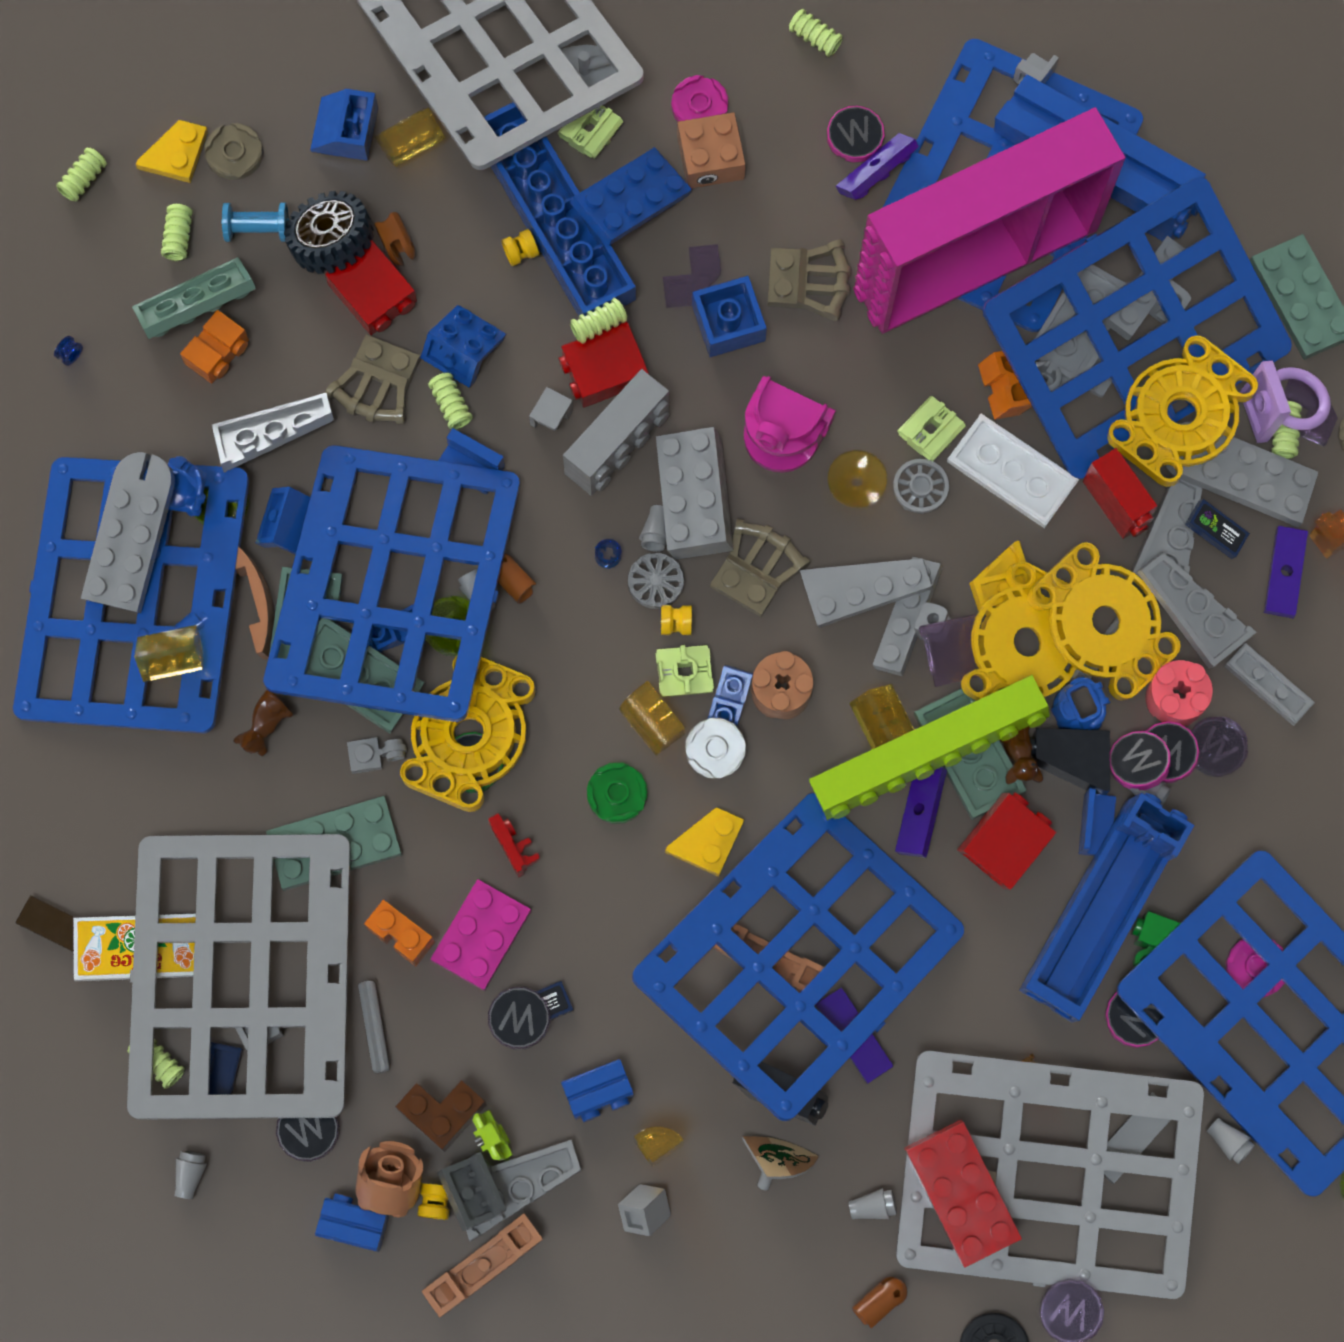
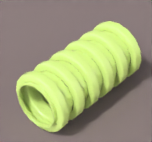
M805 9L799 10L789 24V31H795L798 37L803 36V40L805 42L810 41L812 47L818 46V51H825L827 57L833 55L842 42V34L838 33L836 35L833 28L829 30L827 24H820L821 20L819 19L814 20L813 15H807Z
M85 148V154H81L78 157L79 162L75 161L73 163L74 168H69L67 170L68 175H63V181L56 184L58 191L71 201H78V195H83L85 192L84 188L90 186L89 181H94L96 179L95 174H100L101 167L104 168L107 165L105 158L92 148Z
M172 204L167 206L166 210L168 214L165 217L166 223L164 225L165 231L163 232L164 239L162 240L163 248L161 249V255L169 260L179 261L187 258L188 234L191 228L189 225H191L192 219L190 217L193 214V210L183 204Z
M613 298L610 304L605 302L602 308L597 306L594 312L589 310L586 316L582 314L578 320L572 319L570 326L576 339L584 344L587 338L590 340L594 339L595 334L601 335L603 330L609 331L611 326L617 327L620 321L625 323L627 321V314L621 302Z
M441 373L433 377L428 386L430 389H433V396L437 397L436 403L441 405L440 411L445 413L444 419L449 421L448 427L450 429L462 428L472 420L473 416L471 413H468L469 408L467 405H464V398L460 397L461 391L456 389L457 383L452 381L453 375L451 373Z
M1287 401L1291 410L1289 415L1301 418L1302 406L1296 402ZM1281 425L1273 435L1275 437L1272 440L1274 447L1271 452L1286 459L1296 457L1298 455L1297 447L1299 446L1297 439L1300 437V432Z
M154 1039L153 1074L156 1075L155 1080L157 1082H163L162 1087L164 1089L170 1088L182 1077L185 1068L178 1066V1061L176 1059L172 1060L169 1052L164 1053V1047L162 1045L157 1046V1040Z

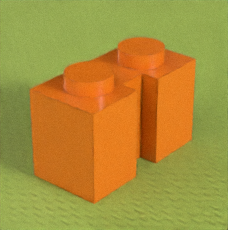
M216 310L203 326V331L198 337L194 336L180 355L186 366L213 384L217 378L220 379L226 374L229 369V363L234 357L243 354L248 346L249 339L244 328L219 310Z
M1003 351L993 352L978 364L984 387L991 386L993 392L988 397L994 420L1019 416L1032 407Z
M384 899L364 923L367 930L386 945L393 939L396 942L393 946L395 951L415 967L435 943L431 935Z

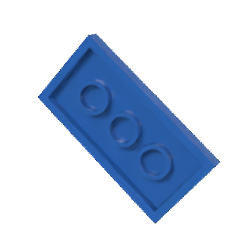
M654 147L575 195L570 204L603 242L610 246L689 196L692 189Z

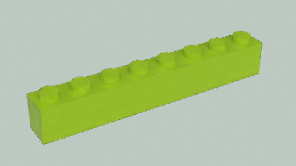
M1033 675L814 776L809 779V782L826 819H840L848 815L850 809L859 805L868 806L877 801L880 795L887 792H898L905 788L906 783L910 781L926 779L934 773V770L940 767L954 766L962 760V757L970 753H982L990 747V744L1000 739L1002 741L1012 739L1018 734V731L1028 726L1034 728L1043 724L1046 718L1050 717L1049 706Z

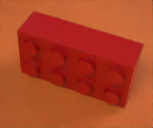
M962 1120L904 1148L964 1268L1022 1239Z

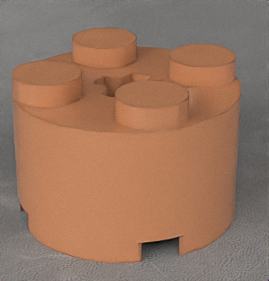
M782 651L771 654L760 661L754 670L751 684L752 700L756 708L767 717L783 720L794 718L805 710L810 701L813 689V676L809 666L791 652ZM777 683H786L788 685L787 690L783 687L777 689Z
M395 1141L380 1142L379 1147L370 1150V1146L360 1156L356 1181L358 1205L364 1210H370L378 1214L392 1215L397 1218L404 1217L418 1200L423 1162L421 1158L419 1160L414 1155L415 1150L406 1144Z

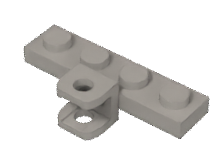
M1167 236L1155 251V255L1161 264L1185 248ZM1170 279L1169 281L1185 309L1191 300V296L1184 288ZM1150 291L1110 315L1104 324L1126 340H1129L1148 314L1162 324L1168 320L1153 291Z
M924 560L933 589L896 601L873 662L875 669L903 677L917 637L933 643H944L947 641L953 622L944 607L930 603L943 569L940 563Z

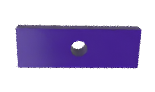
M898 133L836 185L838 192L854 200L866 196L873 185L890 175L892 169L910 159L911 153L919 147L915 138Z
M1284 526L1276 528L1264 607L1265 614L1292 619L1296 616L1308 531ZM1281 570L1287 571L1289 576H1284Z
M944 767L934 770V773L926 779H915L911 782L895 852L898 854L927 858L947 773Z
M842 987L815 1005L817 1010L841 1032L859 1014ZM873 1034L850 1057V1060L866 1084H869L894 1067Z

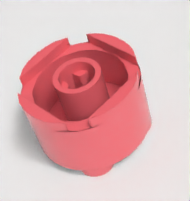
M1185 660L1169 662L1157 671L1146 689L1145 700L1147 708L1152 716H1155L1161 722L1168 721L1180 723L1184 727L1189 726L1208 708L1213 694L1212 683L1204 667L1200 664ZM1179 690V692L1182 693L1184 697L1180 698V695L1178 693H1174V691Z

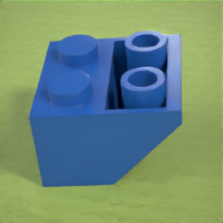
M344 89L321 97L310 148L311 152L368 161L378 113L375 93Z

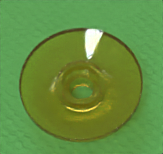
M852 450L841 454L831 464L827 477L828 487L834 498L843 505L852 508H863L874 504L881 498L887 485V473L882 462L873 454L861 450ZM855 478L860 479L862 485L858 487L853 486L851 480Z

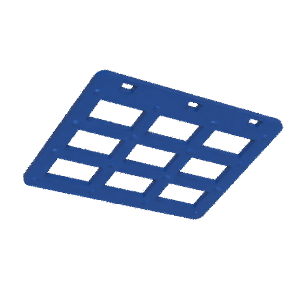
M970 39L964 44L916 140L919 147L911 153L910 159L905 162L883 207L936 183L960 135L991 148L987 158L1016 145L994 132V128L969 117L992 71L994 70L1014 78L1016 67L1022 58L979 39ZM961 67L969 71L964 83L955 80ZM1053 73L1045 83L1047 86L1089 109L1096 107L1101 116L1137 135L1142 125L1143 115L1138 109L1066 77ZM924 141L933 145L928 156L919 154ZM1088 236L1049 254L1054 257L1052 262L1084 244ZM1007 275L957 299L983 310L984 304L989 299L1000 294L998 292ZM1061 284L1033 299L1030 307L1023 305L1009 315L1014 324L1030 332H1039L1052 312L1063 289Z
M1203 177L1189 180L1099 235L1093 234L1085 239L1086 242L989 299L983 306V315L1067 472L1075 478H1085L1091 463L1100 458L1096 450L1109 443L1107 434L1111 424L1116 420H1125V408L1075 438L1060 408L1111 378L1125 405L1130 387L1134 383L1127 369L1128 366L1176 337L1183 348L1187 339L1192 336H1198L1194 329L1196 325L1242 297L1258 328L1231 343L1221 351L1253 375L1261 362H1275L1287 355L1291 350L1292 342L1209 181ZM1194 204L1210 234L1160 264L1144 233ZM1128 244L1143 275L1093 304L1077 273ZM1219 251L1234 281L1187 310H1184L1169 280ZM1061 284L1076 315L1025 345L1009 314ZM1153 291L1168 321L1118 351L1102 320ZM1086 331L1101 361L1050 391L1035 361ZM1197 344L1191 345L1188 348L1189 353L1194 357H1201L1205 353L1202 346ZM1258 352L1263 360L1249 368L1246 359ZM1217 362L1212 365V370L1215 374L1222 376L1228 373L1225 364ZM1238 381L1237 383H1235V386L1243 381ZM1132 396L1130 411L1136 407L1137 396ZM1186 401L1188 406L1175 413L1170 404L1167 413L1172 421L1177 422L1195 411L1194 406ZM1117 428L1113 431L1114 437L1119 441H1127L1130 438L1129 432L1124 428Z
M336 445L324 449L263 678L266 689L277 694L445 721L459 722L465 719L469 712L493 603H496L498 597L496 589L520 489L518 476L508 471ZM357 472L390 476L377 530L344 525ZM324 477L333 479L330 492L321 491ZM409 480L443 485L430 538L396 533ZM462 488L495 492L483 546L449 541ZM339 544L372 549L359 604L325 599ZM392 552L425 557L412 612L378 607ZM303 559L312 561L309 574H299ZM444 560L478 565L466 621L432 616ZM320 618L354 623L340 680L306 674ZM373 626L407 632L394 688L359 683ZM427 635L461 640L448 697L413 691ZM281 643L290 645L287 659L278 658Z
M69 457L56 459L51 466L33 581L31 580L29 590L31 597L14 697V714L24 721L202 734L210 732L216 723L237 573L235 569L238 546L240 547L249 488L248 474L243 469L236 467L223 472L222 467L195 465L206 473L204 489H209L200 548L168 546L173 510L168 509L141 614L137 613L136 624L103 622L106 605L86 601L83 620L53 619L51 615L60 559L91 560L96 542L64 539L72 481L105 482L97 528L98 535L114 471L120 462L119 460ZM147 470L144 473V480L146 478ZM229 502H238L236 519L227 517ZM165 565L197 567L191 614L194 612L198 616L203 611L208 619L202 622L205 627L198 632H194L191 637L182 643L172 632L176 627L156 625ZM216 591H225L223 608L214 607ZM48 638L80 640L71 701L38 699ZM100 641L133 643L124 705L91 702ZM153 645L186 646L177 708L144 706ZM203 681L212 682L210 699L201 697Z
M811 793L636 966L632 974V980L650 1000L776 1118L782 1121H789L803 1109L874 1031L878 1033L886 1024L884 1020L961 939L964 934V927L951 912L845 816L840 819L831 818L827 820L815 794ZM796 818L802 827L792 835L785 828ZM828 832L853 857L812 897L787 872ZM868 869L895 894L854 935L828 909ZM735 881V884L740 889L730 899L723 891ZM773 887L799 913L757 954L731 929ZM910 907L936 932L896 974L869 948ZM814 925L840 951L799 993L772 967ZM717 944L743 970L700 1013L674 987ZM671 945L672 949L677 953L665 963L658 956ZM856 964L882 990L841 1032L814 1006ZM759 983L785 1009L742 1052L715 1026ZM801 1022L827 1048L785 1092L758 1065Z
M1257 851L1250 855L1119 982L1117 993L1121 1000L1298 1189L1307 1196H1318L1344 1171V1136L1323 1155L1282 1112L1278 1105L1303 1082L1344 1125V1096L1317 1068L1341 1043L1344 1046V1012L1341 1014L1296 966L1319 942L1344 966V932L1268 852ZM1260 879L1306 926L1283 950L1236 903ZM1221 916L1267 964L1243 989L1197 941ZM1182 954L1228 1002L1205 1027L1190 1014L1158 979ZM1280 980L1327 1027L1304 1052L1257 1005ZM1150 1004L1163 1016L1157 1024L1143 1010ZM1242 1018L1288 1066L1264 1091L1218 1043ZM1218 1076L1230 1088L1225 1096L1211 1083ZM1285 1149L1299 1161L1293 1168L1279 1156Z

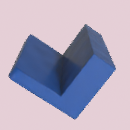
M454 428L451 429L446 437L448 446L438 460L495 470H503L505 467L502 455ZM478 490L483 494H488V491Z
M291 487L272 488L255 544L264 548L279 547L296 555L311 497Z
M1089 788L1084 794L1078 854L1095 856L1114 823L1116 796L1096 794V789Z

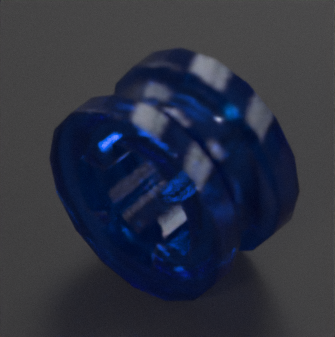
M72 336L62 339L54 351V357L62 359V363L66 366L74 363L83 350L82 344L79 342L74 343L75 340Z
M604 539L596 545L595 560L599 566L610 569L619 564L622 550L618 542L613 539ZM607 547L612 548L613 554L616 555L614 558L610 556L609 560L604 559L601 552L602 549L606 551Z

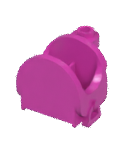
M763 376L745 411L743 437L745 448L751 459L764 469L780 473L799 469L808 463L816 453L835 418L836 410L831 408L827 410V404L821 405L771 381V377Z

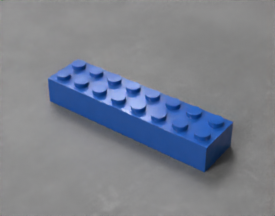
M513 102L484 116L497 137L527 122ZM546 136L491 166L526 228L532 233L536 245L578 316L582 314L586 316L589 310L594 312L597 306L602 308L605 302L610 304L613 298L619 300L623 307L636 300V286L612 246H607L570 204L572 198L580 192Z

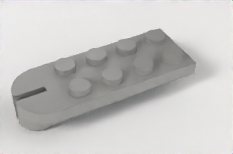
M1093 264L1077 273L1093 304L1127 284ZM1065 292L1061 295L1036 338L1076 315ZM1109 317L1102 320V322L1105 323ZM1104 324L1107 331L1109 332L1111 328ZM1086 331L1037 359L1035 363L1043 378L1048 380L1046 384L1050 391L1081 374L1096 350Z
M1184 422V423H1181L1180 425H1187V424H1190L1191 422ZM1222 435L1215 444V448H1219L1227 437ZM1233 437L1227 448L1214 459L1199 465L1182 466L1183 473L1180 479L1299 527L1303 523L1319 472ZM1205 451L1199 455L1191 456V459L1201 458L1208 455V453ZM1165 465L1176 476V469L1171 465Z
M137 452L126 456L117 465L81 599L141 614L175 486L173 470L160 457ZM147 470L146 478L144 480V473Z

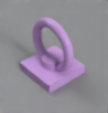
M1273 361L1261 362L1253 373L1258 382V389L1251 400L1243 402L1257 443L1268 442L1281 425L1295 430H1311L1320 426L1327 419L1331 408L1330 396L1324 384L1315 375L1306 370L1293 367L1282 368L1276 371ZM1295 379L1307 384L1318 398L1319 407L1316 414L1303 419L1289 415L1291 410L1281 381ZM1248 382L1241 389L1240 393L1247 394L1251 391V386Z

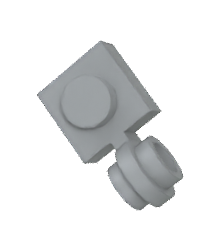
M377 737L347 742L352 774L381 770V757H386L387 761L404 759V753L407 752L406 745L403 744L402 739H391L385 741V747L380 749Z

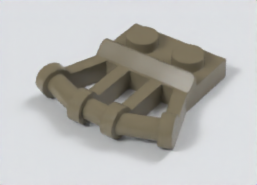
M841 239L834 240L827 245L811 250L804 248H771L767 306L807 309L829 320L838 321L841 315L840 309L846 297L850 295L851 288L848 285V277L851 276L852 268L848 265L845 258L843 241ZM833 255L836 266L811 265L808 262ZM807 276L836 277V284L807 283ZM806 295L834 297L830 305L825 306L807 298Z
M366 334L356 357L352 360L351 367L338 380L333 381L326 388L325 393L342 404L347 409L348 414L354 416L356 414L366 417V421L371 423L375 421H396V424H404L405 393L421 360L420 355ZM358 375H362L363 378L356 393L351 398L343 389ZM372 380L382 383L373 404L368 406L363 404L362 401ZM391 387L397 389L396 409H381Z
M737 518L733 537L734 551H731L712 580L710 588L761 618L780 587L799 574L800 570L806 569L811 562L806 556L803 557L792 544L790 537L786 535L780 536L768 524L761 526L744 523V519ZM742 534L759 537L745 560L739 558L738 552ZM769 542L777 548L761 571L752 564L765 543ZM785 553L794 565L778 577H771V572Z

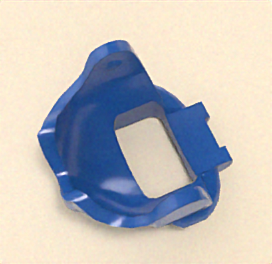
M183 456L170 458L168 466L175 470L173 471L175 486L169 509L186 512L189 516H199L202 510L201 504L204 503L206 497L203 494L206 473Z
M1077 677L1058 692L1054 698L1051 713L1054 715L1059 729L1100 730L1106 716V705L1111 703L1102 690L1103 685L1101 682L1094 683L1087 677ZM1082 688H1088L1098 710L1095 714L1086 718H1081L1071 697L1073 692Z

